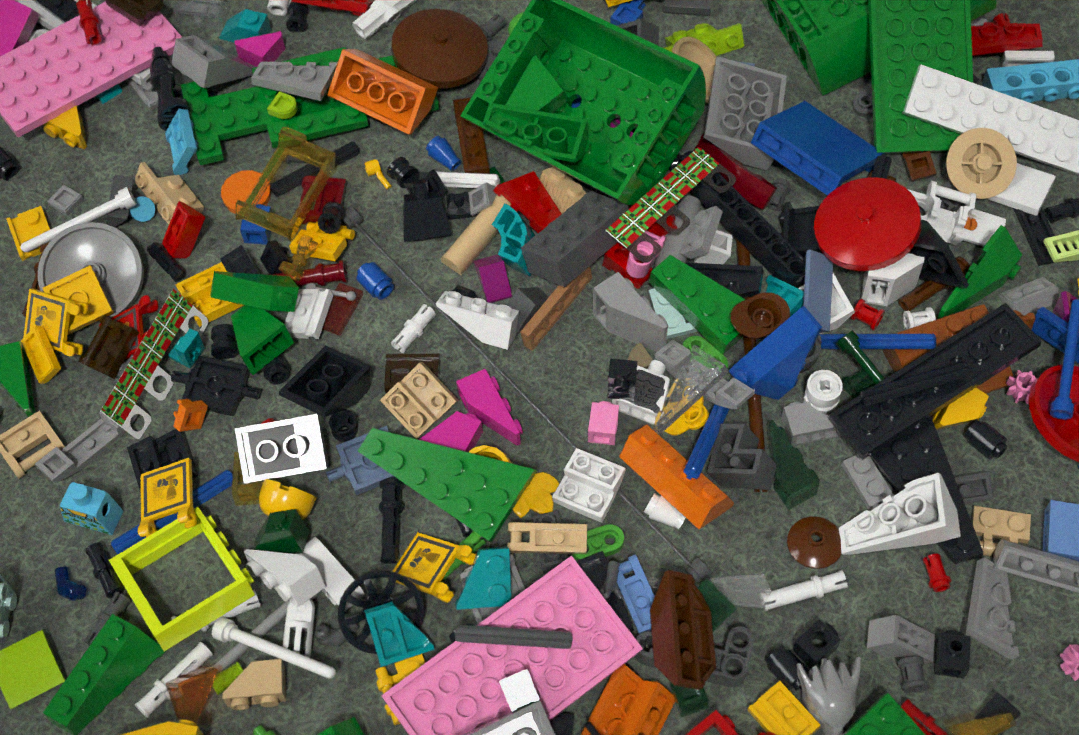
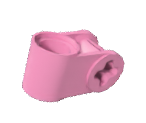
M647 230L640 235L630 250L626 265L628 274L634 278L645 277L655 259L659 256L667 237L664 235L660 237ZM635 260H640L643 263H637Z

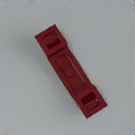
M703 133L695 149L700 147L720 163L715 169L748 202L760 209H765L777 188L761 175L753 174L725 151L705 139Z

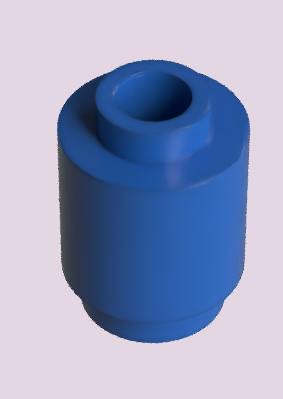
M375 262L365 263L358 269L356 280L372 297L382 300L391 294L394 289L392 279Z

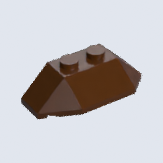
M667 570L663 575L650 608L654 666L674 686L699 690L704 687L705 682L716 668L711 610L702 593L695 586V580L692 575Z

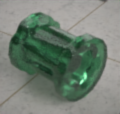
M861 366L859 371L850 377L844 376L841 379L843 388L852 398L858 397L860 392L867 387L876 385Z

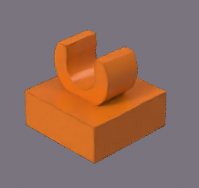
M187 398L177 400L179 408L178 411L173 413L175 417L173 427L179 432L201 429L208 405L202 400L193 402Z

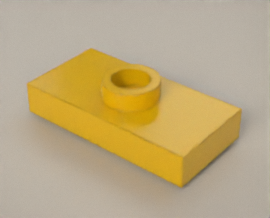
M35 325L21 340V343L39 384H45L61 370V367L43 326Z

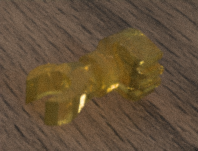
M304 235L300 239L297 255L294 254L291 258L292 264L282 261L278 269L283 274L290 276L293 280L300 281L304 274V270L301 267H305L306 259L314 254L318 246L317 242L312 241V237Z

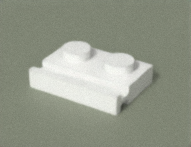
M319 289L298 290L295 311L288 312L284 323L291 338L308 339L309 337L319 339L333 298V294L329 289L325 291H320Z

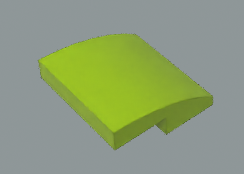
M43 630L0 650V688L10 709L64 683L66 680Z

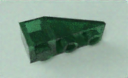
M774 420L769 421L767 430L769 455L777 464L773 478V489L788 510L817 495L819 478L814 470H809L805 465L801 452L797 448H793L789 443L785 430L782 427H778Z

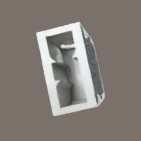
M652 360L648 369L637 366L635 401L612 399L614 405H619V412L659 427L670 387V379L663 375L666 366L657 360Z

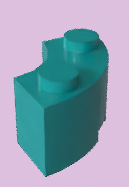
M504 203L492 223V226L501 235V247L498 255L510 268L530 276L531 273L528 272L521 247L530 241L535 234L523 218L512 207Z

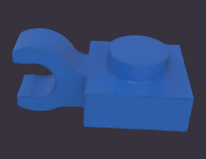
M632 0L630 4L626 2L621 3L610 17V23L617 26L642 19V10L646 6L643 3L644 0Z

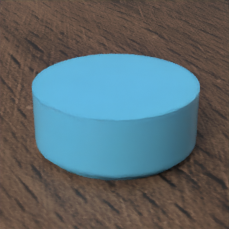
M136 197L137 205L129 208L130 216L140 222L150 220L155 214L153 201L147 197Z

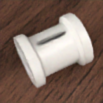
M931 307L926 308L925 311L913 313L904 311L903 313L905 330L936 320L935 313Z

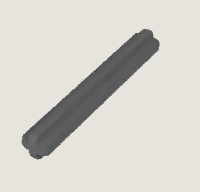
M457 625L455 628V640L467 643L569 649L572 646V633L566 631Z

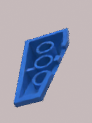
M803 306L728 371L734 378L755 390L754 394L779 400L796 386L798 382L797 377L806 364L805 359L809 351L812 350L822 326L808 309Z

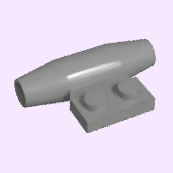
M690 195L683 196L674 210L676 219L674 222L678 229L665 235L667 239L659 256L655 259L654 268L669 255L686 263L687 258L693 259L709 253L723 211L717 206L700 211L701 202L699 199Z

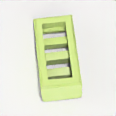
M1079 230L1044 239L1043 242L1053 262L1079 260ZM1066 244L1069 251H1066L1063 245ZM1054 245L1058 246L1061 253L1058 254Z

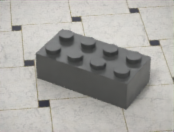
M589 191L521 247L528 272L566 287L618 242L605 230L628 210V205Z

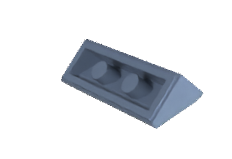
M807 250L803 306L808 309L822 326L820 333L829 332L833 262L822 253Z

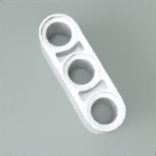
M313 537L306 543L304 552L298 554L304 556L318 567L325 584V588L321 591L334 606L336 604L339 606L344 591L355 580L316 537ZM358 586L351 595L362 599L365 593ZM347 602L345 611L352 607L353 604Z

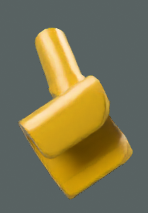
M377 160L364 163L368 177L376 174L386 189L392 187L381 172L380 164Z

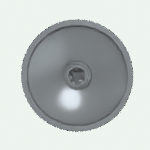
M96 222L81 223L61 231L48 243L38 265L40 291H43V287L91 265L114 311L113 314L107 316L108 318H112L127 310L137 299L144 278L142 258L134 243L117 228ZM98 320V321H96V322H94V323H92V324H100V322H99L100 320Z

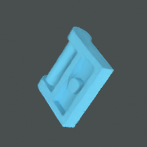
M178 109L165 132L166 140L170 143L174 161L172 168L175 175L188 172L187 164L192 155L196 153L198 146L197 140L194 139L193 122L190 121L188 110Z

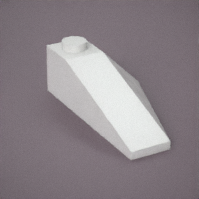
M936 473L912 480L904 485V490L893 497L891 495L883 499V503L871 511L865 510L839 527L841 554L849 555L928 545L961 537L957 509L942 475Z

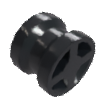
M404 157L395 159L387 169V175L391 179H396L397 184L401 188H406L403 183L418 172L414 166H409V161Z
M344 409L332 414L329 418L332 435L340 442L352 440L358 433L357 421L351 411Z

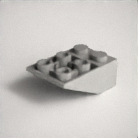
M196 35L175 40L171 65L181 71L183 75L195 81L200 87L209 88L213 85L253 75V67L222 46Z
M617 272L593 288V315L609 333L636 344L641 342L644 347L656 352L666 345L667 321L662 315H657L654 312L648 299L644 296L641 297L635 291L633 283L628 278L624 279Z

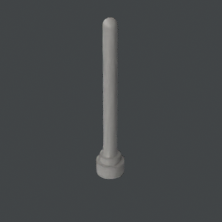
M321 591L318 592L316 595H314V596H313L312 598H310V599L313 600L315 597H317V596L321 593ZM289 600L285 601L249 634L262 638L286 617ZM239 642L208 669L207 677L212 678L218 672H223L251 647Z

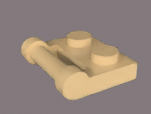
M40 411L0 435V453L18 479L26 475L24 472L35 466L36 462L55 447H58L60 450L65 447ZM49 439L51 441L50 444L20 463L15 460L45 440Z

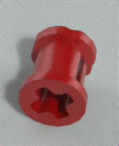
M860 299L854 308L855 313L850 318L869 325L870 330L875 331L885 314V310H878L866 304L864 299Z

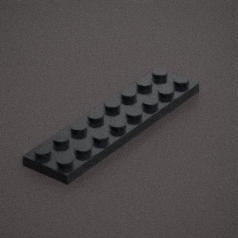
M1005 303L873 387L961 361L965 362L968 367L969 373L967 377L870 406H864L861 395L829 414V420L859 457L864 460L1040 347L1042 341Z

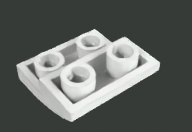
M576 448L564 468L565 476L552 496L553 502L602 523L618 492L626 469Z

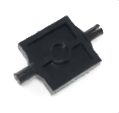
M199 355L195 366L188 374L174 370L171 375L172 382L185 384L182 399L187 398L191 402L202 400L208 405L206 411L234 416L238 403L243 396L258 400L261 393L260 388L246 386L250 374L246 365Z

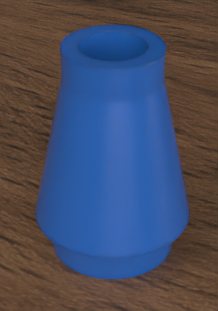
M436 136L427 144L428 156L447 167L451 172L461 165L462 161L458 158L446 138Z

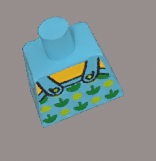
M75 482L70 483L60 503L64 522L113 535L123 513V509L109 493Z

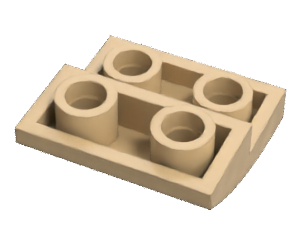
M419 362L380 401L418 439L459 400L423 362Z

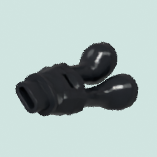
M155 47L150 64L152 92H157L158 124L162 130L166 131L178 109L188 110L189 113L190 105L184 98H175L173 88L176 82L167 54H164L162 47Z

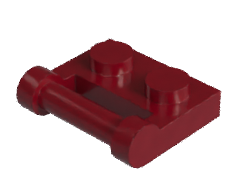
M305 176L301 184L303 191L299 207L294 213V221L299 224L317 222L323 213L322 209L326 203L338 202L343 205L347 187L346 179ZM318 189L314 210H311L309 205L312 192Z

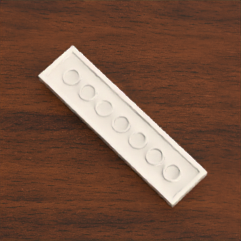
M918 66L902 114L959 134L974 128L996 130L1010 141L1016 154L1079 175V120L930 67Z

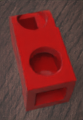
M617 242L605 253L602 266L609 271L619 272L625 279L628 278L635 288L639 289L650 278L653 269L651 267L648 274L643 278L630 276L626 270V265L631 248L629 246L625 248L620 242ZM635 260L637 263H643L640 260Z

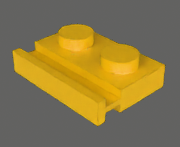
M42 206L17 214L18 217L6 218L22 261L28 257L40 255L41 246L29 252H23L21 244L51 230Z
M781 681L777 682L758 698L747 710L766 732H772L775 735H813L821 726Z

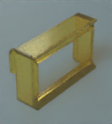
M282 127L276 151L245 201L237 200L236 220L244 219L287 237L289 241H292L333 172L336 153L307 142V137L303 133L288 127ZM287 155L321 168L291 220L256 207Z

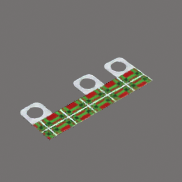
M174 289L171 291L100 411L136 439L141 438L151 422V416L135 404L142 391L145 389L161 401L166 398L173 386L171 376L160 368L158 364L179 328L187 333L189 330V319L192 316H198L202 321V327L198 331L201 337L208 325L207 317ZM157 376H163L167 381V387L162 393L156 392L153 388V381ZM135 414L142 415L145 420L144 427L140 431H134L130 426L131 418Z

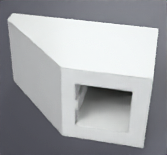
M717 227L709 253L694 258V263L724 264L731 256L733 235Z

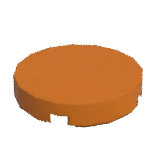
M252 170L240 171L232 174L225 180L221 187V197L224 205L230 212L243 215L245 205L261 204L267 206L271 199L270 184L267 178L259 172Z

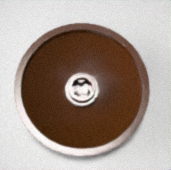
M427 9L409 15L395 28L391 43L392 57L398 69L438 88L456 87L474 79L484 68L488 52L487 39L482 29L467 16L446 9Z

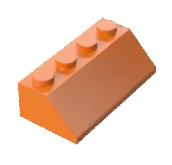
M342 49L327 95L411 135L430 111L438 87L358 49Z
M645 425L629 435L619 457L699 530L734 505V502L702 473L698 479H687V474L683 470L688 460L651 427Z

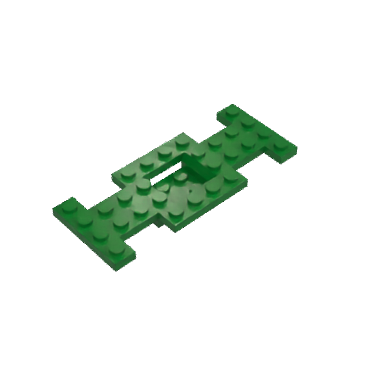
M346 47L281 62H291L293 66H306L307 62H316V66H329V62L339 61L342 49H346ZM392 55L378 58L397 68ZM257 67L252 68L253 73L255 72ZM195 81L181 84L183 98L190 105L189 117L190 121L193 122L194 139L197 140L196 153L200 166L224 160L220 145L221 140L268 130L272 148H277L368 126L365 113L328 96L330 86L321 101L286 93L295 98L297 112L291 118L280 119L268 114L267 111L268 106L279 92L277 90L256 86L209 97L207 88L200 87ZM436 95L430 111L439 110Z

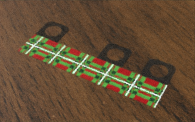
M698 147L605 231L644 263L650 262L661 251V246L645 233L649 227L657 222L670 234L679 235L690 225V219L674 205L702 179L717 192L724 193L735 184L736 177ZM718 172L726 174L729 178L728 184L717 186L713 182V175ZM672 214L680 216L683 220L682 226L677 229L669 227L666 223L667 217ZM642 241L650 242L654 248L652 254L648 256L641 255L637 251L638 243Z

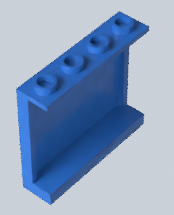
M806 101L761 121L751 141L754 146L827 196L841 186L844 181L864 170L871 173L872 169L874 170L877 157L884 154L877 153L874 146Z

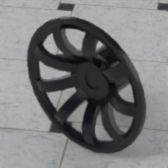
M379 570L362 575L346 588L338 606L340 630L347 641L358 650L377 654L375 646L363 643L370 634L364 610L389 602H393L397 606L414 596L417 611L400 610L409 619L415 620L414 624L420 629L424 618V602L421 593L412 581L396 572ZM388 578V582L384 590H375L371 579ZM396 580L409 588L402 595L391 596ZM362 583L365 584L368 591L365 599L351 595ZM347 602L363 608L360 613L345 618ZM366 619L362 632L355 638L347 626L357 624Z

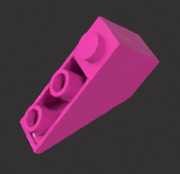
M483 369L456 381L458 395L468 413L478 417L483 424L515 445L521 444L520 434H523L522 427L517 419H512L510 405L505 397H500L498 393L500 388L494 376L490 377L486 369Z

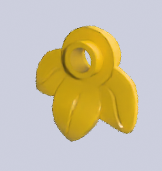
M687 387L683 395V402L665 406L666 416L670 420L664 429L667 434L673 436L681 435L689 429L696 430L705 425L709 412L703 406L704 397L701 392Z
M536 473L513 508L514 513L519 518H522L530 509L539 514L553 512L551 493L556 491L559 482L548 473Z

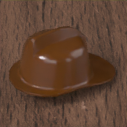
M769 292L757 294L738 303L731 312V322L734 328L740 334L749 338H761L770 335L790 317V308L787 302L781 296Z

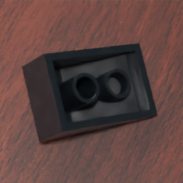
M921 220L922 225L919 238L909 252L916 256L924 257L919 279L966 289L969 284L949 245L928 221Z
M325 345L279 391V395L323 417H327L355 405L364 396L370 386V366Z

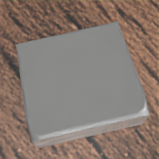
M486 182L468 193L471 215L474 216L492 206L496 197L493 189L496 186Z

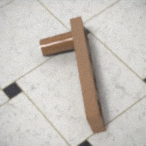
M590 266L566 287L559 285L520 331L525 347L533 351L592 279Z

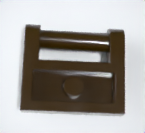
M103 315L99 321L101 325L85 355H81L78 362L115 379L139 332ZM108 335L103 347L101 348L106 336Z

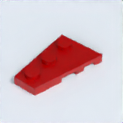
M292 0L291 2L329 7L336 11L348 10L354 15L361 16L370 9L374 1Z

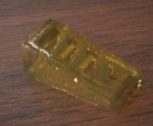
M234 452L232 497L235 505L259 504L263 480L241 485V482H244L243 474H241L239 452Z
M1005 713L949 726V729L953 735H998L1015 726L1016 722L1011 713Z

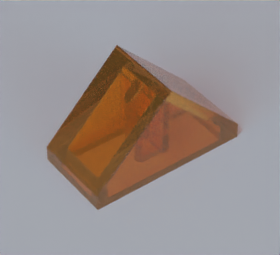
M200 667L165 683L178 722L179 720H189L197 723L219 669Z

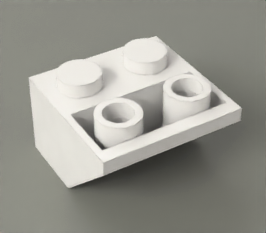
M908 253L890 266L878 270L865 271L861 299H864L865 303L888 306L916 288L924 257Z

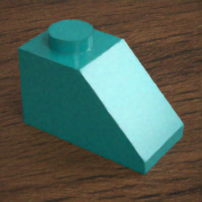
M244 9L227 20L219 39L234 42L236 40L270 34L272 31L268 15Z

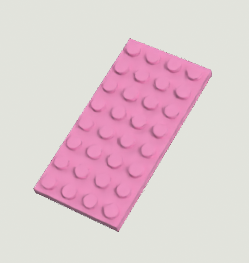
M106 2L93 8V12L99 20L97 25L102 38L99 44L92 45V41L91 44L86 42L84 30L79 24V15L0 56V116L19 138L74 106L82 104L150 67L152 52L155 47H162L164 54L172 55L175 40L182 38V36L160 11L149 20H143L142 25L139 26L107 6Z
M570 556L476 626L571 632V648L562 649L455 641L381 696L409 735H464L512 713L499 680L528 669L550 721L636 656L643 648L578 563Z

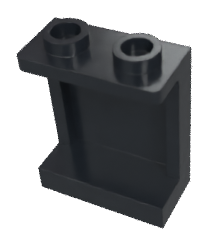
M785 202L784 212H781L780 215L783 233H780V235L801 256H806L807 250L822 253L814 232V220L819 206L794 209L790 202Z

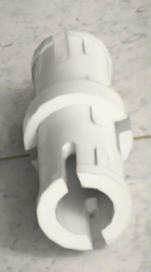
M423 304L415 316L404 323L402 331L391 342L395 349L401 348L400 352L405 353L410 344L417 337H421L423 329L436 316L435 311L431 307H428L426 310L427 305Z

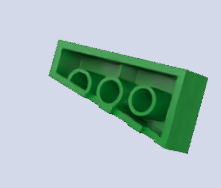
M669 255L651 271L649 283L721 354L724 355L744 336L734 328L731 322L733 307L744 301V298L672 255Z

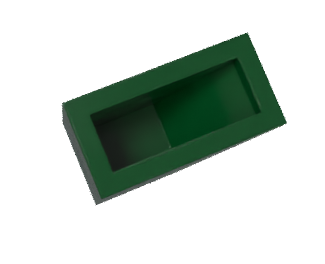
M296 509L270 513L257 534L252 550L290 554L303 553L309 530Z

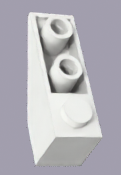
M444 291L436 302L438 308L482 343L508 350L515 339L519 310L511 309L507 305L492 304L481 298L466 297L455 291Z
M250 549L244 551L248 560L246 567L250 574L255 578L260 577L267 588H274L284 601L289 600L297 607L325 588L318 567L302 555Z

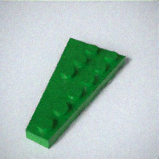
M375 428L370 430L358 449L359 453L491 542L537 472V470Z

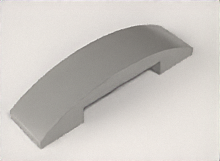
M673 339L655 353V358L666 366V370L686 388L697 389L701 392L704 399L725 408L737 409L754 395L755 390L733 377L730 381H727L693 360V352Z
M100 412V420L62 450L55 447L36 462L35 466L53 483L58 482L85 468L126 431ZM135 414L131 418L130 426L139 414Z

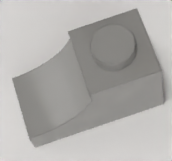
M793 402L783 408L781 419L790 447L842 436L830 422L829 415L814 409L810 402Z
M898 615L869 621L868 649L887 658L920 656L923 657L925 664L933 662L935 635Z

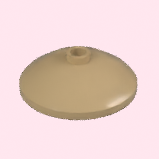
M683 37L674 44L672 52L701 66L706 82L705 102L709 103L716 55L698 39Z

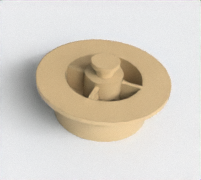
M974 128L962 133L954 140L947 153L946 169L951 183L959 192L966 194L970 192L975 193L976 199L991 198L1000 194L1010 185L1016 173L1017 159L1012 144L1004 135L993 129Z

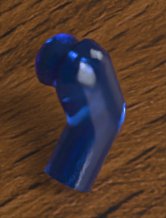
M58 567L55 569L56 587L60 596L70 601L82 600L86 597V586L70 580L68 567Z

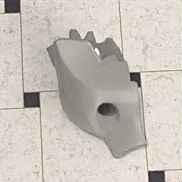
M861 657L854 659L849 672L844 663H840L837 670L831 660L823 658L819 670L817 665L812 667V670H809V677L801 663L797 664V674L802 687L803 705L819 722L824 735H842L844 733L843 727L850 721L855 712L856 689L860 675Z

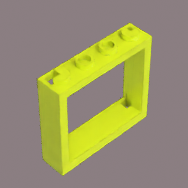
M199 507L194 509L197 524L194 527L187 529L185 528V523H179L176 519L109 560L163 651L168 650L255 596L250 586L254 580L246 568L240 570L238 565L242 563L233 549L228 552L226 547L229 546V543L221 531L218 533L214 531L217 525L210 515L205 517ZM203 532L235 582L162 626L132 575Z

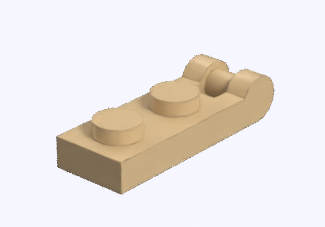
M508 523V533H511L510 542L507 543L509 553L587 554V524ZM523 533H530V543L522 542Z

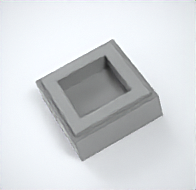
M63 185L47 202L49 206L68 217L84 198L81 194Z

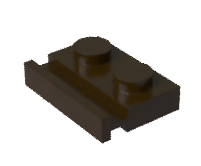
M105 0L107 6L139 26L142 25L143 20H149L164 7L163 0Z
M386 354L385 393L397 382L401 381L419 362H423L439 379V354Z

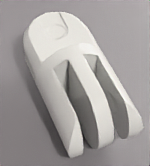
M311 599L299 607L289 601L282 647L288 649L290 630L296 631L294 652L299 653L301 632L307 631L305 656L311 658L315 606Z

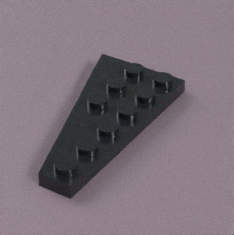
M932 417L924 420L870 455L879 466L880 472L897 493L904 490V485L912 480L940 473L957 509L961 537L942 541L938 544L954 564L983 556V550Z

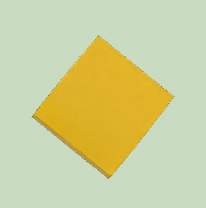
M222 262L175 284L180 295L206 316L208 323L244 306L238 303L211 298L210 293L214 271L227 272ZM193 316L197 325L201 327V319L198 316Z

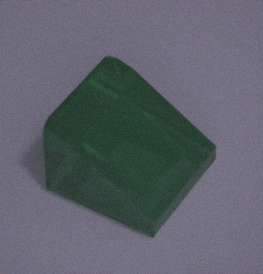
M670 683L681 718L709 708V699L704 688L697 690L674 686Z

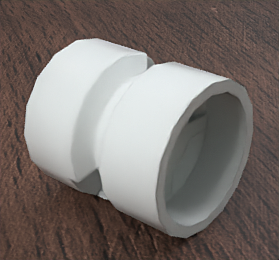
M829 370L815 371L807 381L803 403L810 402L814 409L826 415L834 412L838 407L839 398L842 393L843 384L840 377Z

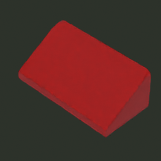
M182 201L177 203L162 245L172 258L186 259L192 252L205 216Z

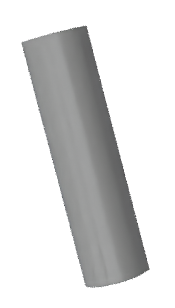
M1001 539L999 541L993 559L994 569L1079 593V561Z

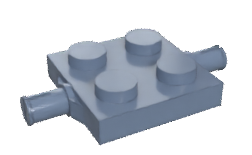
M387 426L378 429L389 432ZM368 433L336 445L341 466L325 471L329 482L345 476L351 483L356 495L379 487V483L383 479H397L358 452Z

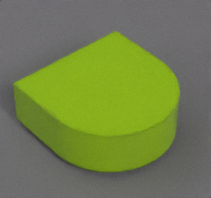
M279 91L267 108L268 114L280 119L293 117L297 112L295 98Z

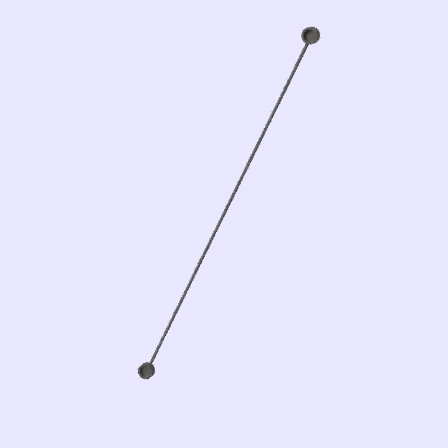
M351 206L344 210L343 223L349 229L353 226L357 228L574 450L578 448L359 226L363 219ZM618 489V495L688 565L689 568L686 570V573L692 575L697 584L700 581L704 582L712 574L699 558L696 557L690 562Z

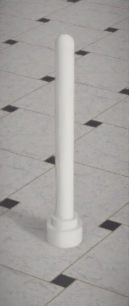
M125 187L118 191L115 199L22 243L21 250L29 252L42 244L48 243L61 231L73 225L91 222L118 208L129 209L137 205L130 189Z
M225 617L217 619L213 626L212 637L224 643L235 640L326 678H333L336 674V670L329 665L239 630L234 621Z

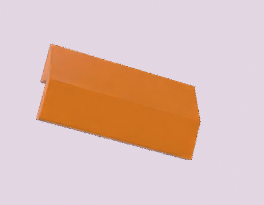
M623 664L612 673L588 722L591 721L600 735H659L677 698L659 682L642 680L629 667ZM585 727L581 735L591 734Z

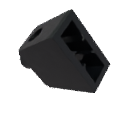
M426 179L412 181L413 193L403 196L404 242L452 235L450 222L439 190L429 191Z

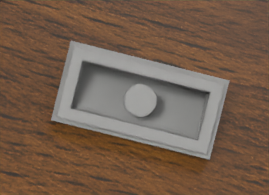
M1041 277L998 294V297L1003 304L1006 303L1012 310H1017L1025 316L1028 313L1036 312L1042 307L1046 308L1056 304L1059 298V290L1056 285Z

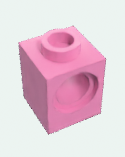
M608 401L592 402L588 442L615 445L619 405H614Z

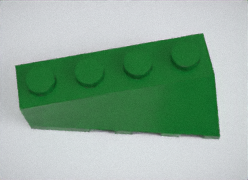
M112 614L43 711V714L54 725L72 735H78L105 709V706L126 690L125 688L137 676L140 677L148 669V666L157 658H160L166 651H163L156 641L139 628Z

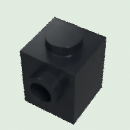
M955 630L940 633L936 641L934 674L965 678L970 665L971 636L962 635L961 632Z

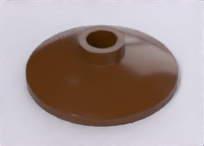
M812 516L800 519L791 527L787 537V546L792 557L801 565L808 568L821 569L831 566L840 558L841 538L839 529L831 521L822 517ZM817 535L821 538V541L815 542L811 537Z

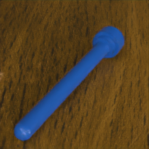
M1074 299L1071 303L1059 394L1055 401L1051 403L1050 409L1052 417L1062 420L1071 419L1074 412L1070 391L1079 334V299Z

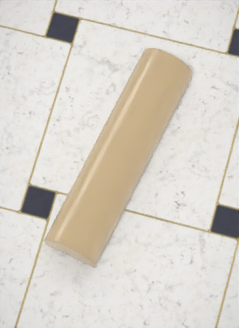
M496 194L492 206L482 210L442 256L441 262L462 275L498 233L492 226V223L504 203L509 206L511 203L503 195L499 197Z

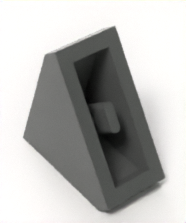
M539 287L518 288L507 305L511 309L519 310L516 335L520 333L549 298Z

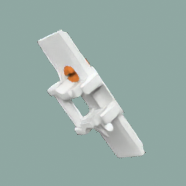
M932 180L928 185L926 194L909 190L915 197L918 205L925 210V215L921 216V220L928 221L947 243L957 245L963 240L984 247L1000 225L1005 227V218L974 209L975 193L970 192L966 194L939 186L937 182ZM935 195L964 203L965 206H961L957 212L940 208L941 200Z

